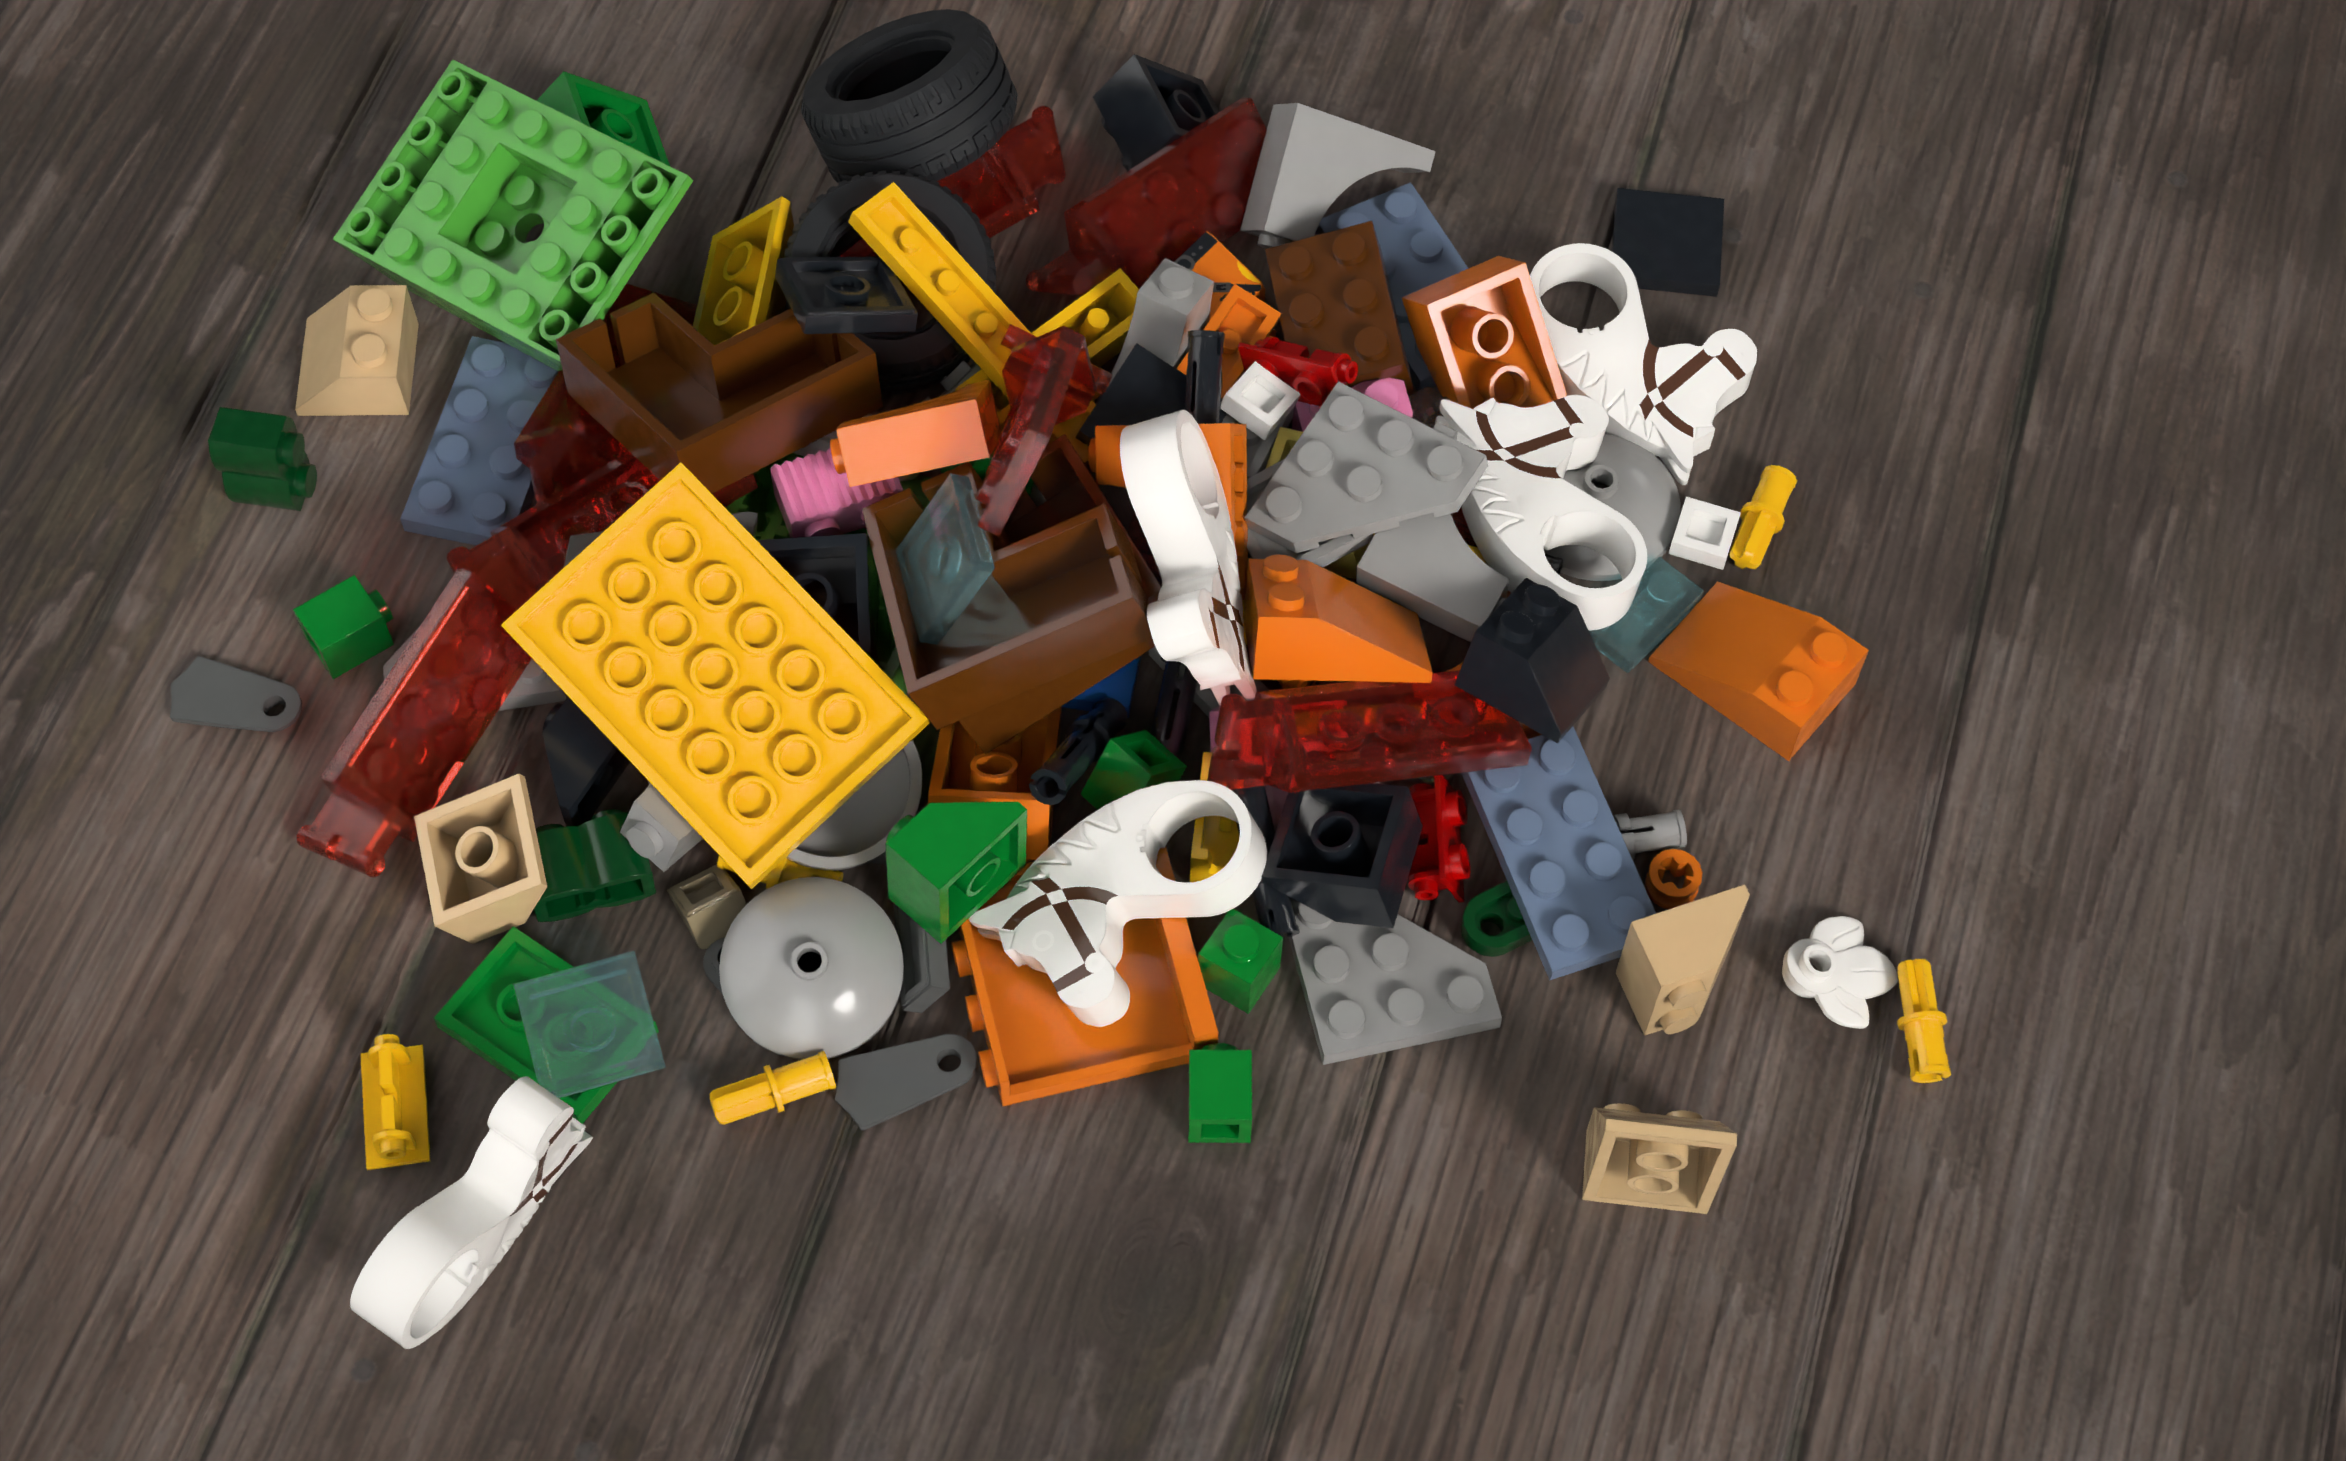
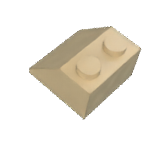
M406 285L349 286L307 318L295 408L297 416L409 415L419 323Z
M516 774L414 816L435 927L474 944L510 930L513 926L517 927L525 924L547 888L525 776Z
M1745 885L1631 922L1616 969V975L1644 1036L1660 1030H1664L1666 1034H1675L1688 1029L1698 1021L1731 947L1750 894Z

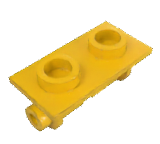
M379 1035L375 1037L374 1046L368 1052L360 1053L366 1169L374 1170L429 1162L430 1145L423 1045L405 1047L400 1044L397 1035Z

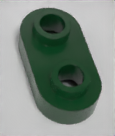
M1508 881L1475 896L1467 904L1461 920V934L1468 947L1476 953L1489 957L1501 956L1532 941ZM1485 922H1492L1500 928L1501 932L1497 935H1488L1482 931L1480 925Z

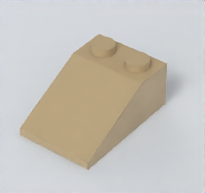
M1621 1103L1610 1104L1604 1108L1594 1107L1586 1130L1582 1200L1707 1214L1737 1146V1133L1720 1121L1704 1120L1700 1114L1691 1111L1679 1110L1669 1112L1666 1115L1642 1113L1639 1108L1633 1105Z

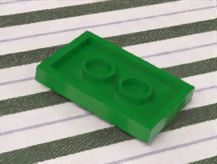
M514 926L434 1017L439 1029L513 1080L517 1081L521 1077L528 1076L573 1107L572 1117L582 1124L659 1033L654 1020Z

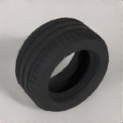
M951 9L931 10L908 15L883 24L864 33L832 54L814 71L805 85L801 113L833 179L838 183L844 180L851 181V177L856 175L861 177L869 172H873V175L878 174V171L885 170L886 173H892V170L900 171V174L903 175L906 172L914 173V176L918 177L921 175L926 177L927 181H938L977 160L1000 140L1014 119L1018 94L997 44L984 22L964 11Z
M885 170L878 171V174L873 175V172L865 173V176L860 177L856 175L851 177V181L844 180L839 182L838 186L830 187L826 194L822 193L816 198L815 203L811 202L807 207V212L799 217V224H795L792 230L793 234L787 242L788 248L785 249L784 258L840 257L855 243L863 239L848 223L852 212L894 182L996 294L993 249H991L990 239L986 235V230L983 224H980L979 217L972 213L967 203L962 202L960 196L957 194L953 195L949 188L946 186L941 187L940 183L934 180L927 181V178L924 176H914V173L906 172L903 175L900 174V171L892 170V173H886ZM786 299L787 309L789 310L791 307ZM935 317L922 328L916 329L915 332H906L900 335L853 333L876 354L881 394L889 395V392H894L897 395L902 394L904 391L913 393L916 392V389H927L931 384H939L944 376L947 377L963 360L968 363L971 359Z

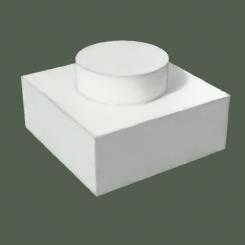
M1255 361L1226 392L1221 401V409L1241 424H1246L1249 430L1263 440H1266L1295 407L1301 394Z
M1686 497L1668 554L1723 570L1741 512Z

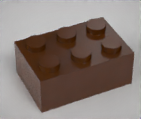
M1372 221L1265 249L1278 311L1282 313L1280 321L1286 342L1307 346L1309 357L1316 349L1348 354L1351 361H1355L1358 365V374L1355 381L1351 384H1345L1351 388L1364 381L1394 378L1404 381L1408 396L1415 394L1383 253Z

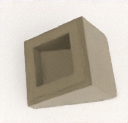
M717 864L667 890L694 941L701 949H707L716 940L726 937L732 922L746 905L739 887L727 871L718 868Z

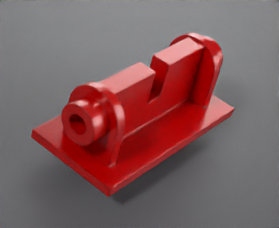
M1268 336L1264 340L1260 339L1254 345L1241 342L1238 344L1245 372L1256 361L1301 394L1298 399L1299 402L1321 407L1338 381L1343 384H1351L1355 381L1358 374L1357 363L1351 361L1350 356L1346 353H1333L1316 349L1309 357L1307 346L1282 341L1273 336Z
M1435 771V788L1426 783L1414 784L1409 788L1423 825L1419 840L1428 838V843L1417 846L1408 876V887L1414 890L1415 898L1419 900H1433L1438 897V890L1448 889L1455 899L1461 903L1465 902L1463 879L1470 878L1471 874L1470 859L1465 845L1461 843L1460 826L1467 824V806L1462 792L1454 790L1440 771Z

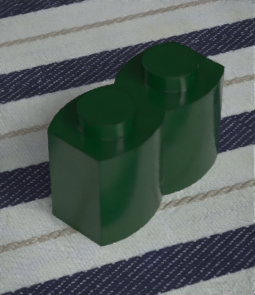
M219 407L208 439V446L214 467L222 472L223 485L228 498L232 502L301 511L305 497H312L315 491L317 470L315 465L309 462L308 456L304 451V436L302 433L297 432L292 418L283 415Z
M616 809L605 810L593 815L589 821L579 826L564 827L561 824H547L536 828L547 882V888L534 908L538 922L569 919L596 908L615 907L645 899L656 893L649 859L640 856L631 847L628 839L620 833L629 812H622Z

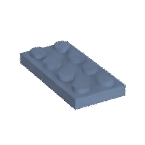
M1410 182L1322 218L1315 234L1320 235L1368 221L1373 222L1383 253L1412 383L1418 393L1435 387L1436 384L1418 350L1401 297L1469 268Z
M471 337L400 518L404 531L496 550L515 547L571 397L567 392L563 371H556L507 343Z
M1572 726L1559 743L1552 741L1544 735H1540L1462 760L1460 771L1549 980L1620 958L1631 922L1656 914L1574 727Z

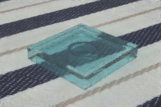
M949 474L896 549L919 642L938 645L995 569L969 477Z
M635 951L513 984L538 1084L558 1098L666 1068Z

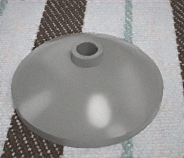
M1605 433L1595 460L1585 468L1567 470L1563 479L1618 511L1636 526L1646 544L1647 569L1656 563L1671 545L1681 514L1679 492L1672 475L1655 455L1629 440ZM1593 483H1603L1609 487L1598 488ZM1563 545L1549 551L1544 549L1545 554L1563 559L1561 573L1590 581L1622 579L1618 569L1611 560L1594 549L1580 545Z
M913 739L786 858L802 866L814 869L843 870L864 865L886 853L885 843L889 832L903 817L907 815L915 816L921 798L922 768Z
M806 877L776 884L761 892L745 905L732 922L724 939L720 955L719 974L722 993L732 1017L753 1041L777 1055L791 1059L802 1060L817 1055L821 1051H824L827 1059L859 1048L885 1025L893 1013L901 993L904 961L901 943L891 920L872 898L861 890L841 881L820 877ZM806 952H815L822 958L820 967L814 972H804L798 967L799 958Z

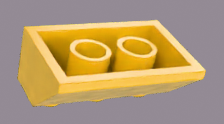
M783 196L712 236L693 327L714 346L785 311V295L775 277L777 259L784 258L785 249L788 248L787 242L793 234L794 222L791 202Z

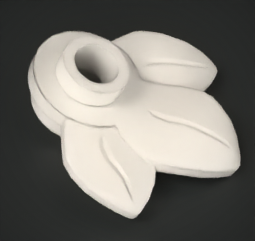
M1845 916L1830 917L1820 921L1813 928L1810 938L1796 941L1786 951L1782 967L1783 979L1788 988L1795 994L1804 998H1815L1824 1015L1831 1021L1841 1026L1863 1029L1869 1025V1010L1865 999L1883 995L1891 990L1898 982L1897 971L1886 955L1873 947L1863 946L1864 928L1859 920Z

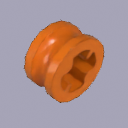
M1669 849L1657 854L1649 865V871L1645 880V888L1649 898L1664 909H1672L1693 902L1702 882L1703 872L1700 863L1693 855L1684 850ZM1666 870H1669L1674 877L1685 876L1681 889H1678L1673 882L1662 883Z

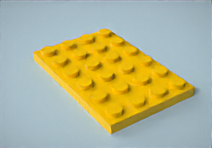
M681 462L501 624L504 630L750 889H753L930 724L929 719L920 708Z

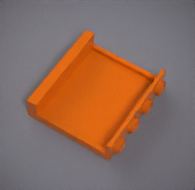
M1165 846V848H1160L1158 851L1156 868L1162 876L1175 881ZM1033 862L1026 863L1024 868L977 911L1007 899L1017 881ZM1186 917L1142 918L1126 922L1123 928V954L1116 966V971L1129 987L1130 1003L1127 1012L1122 1018L1103 1027H1095L1081 1022L1060 999L1047 973L1034 970L1027 964L1018 967L1004 952L1001 940L983 937L978 932V928L970 923L969 919L958 928L961 940L951 942L959 978L970 976L974 990L973 995L965 996V1004L972 1032L983 1030L988 1047L987 1050L978 1052L986 1088L998 1087L1002 1107L1188 1064L1189 1050H1202L1206 1045L1218 1043L1219 1032Z

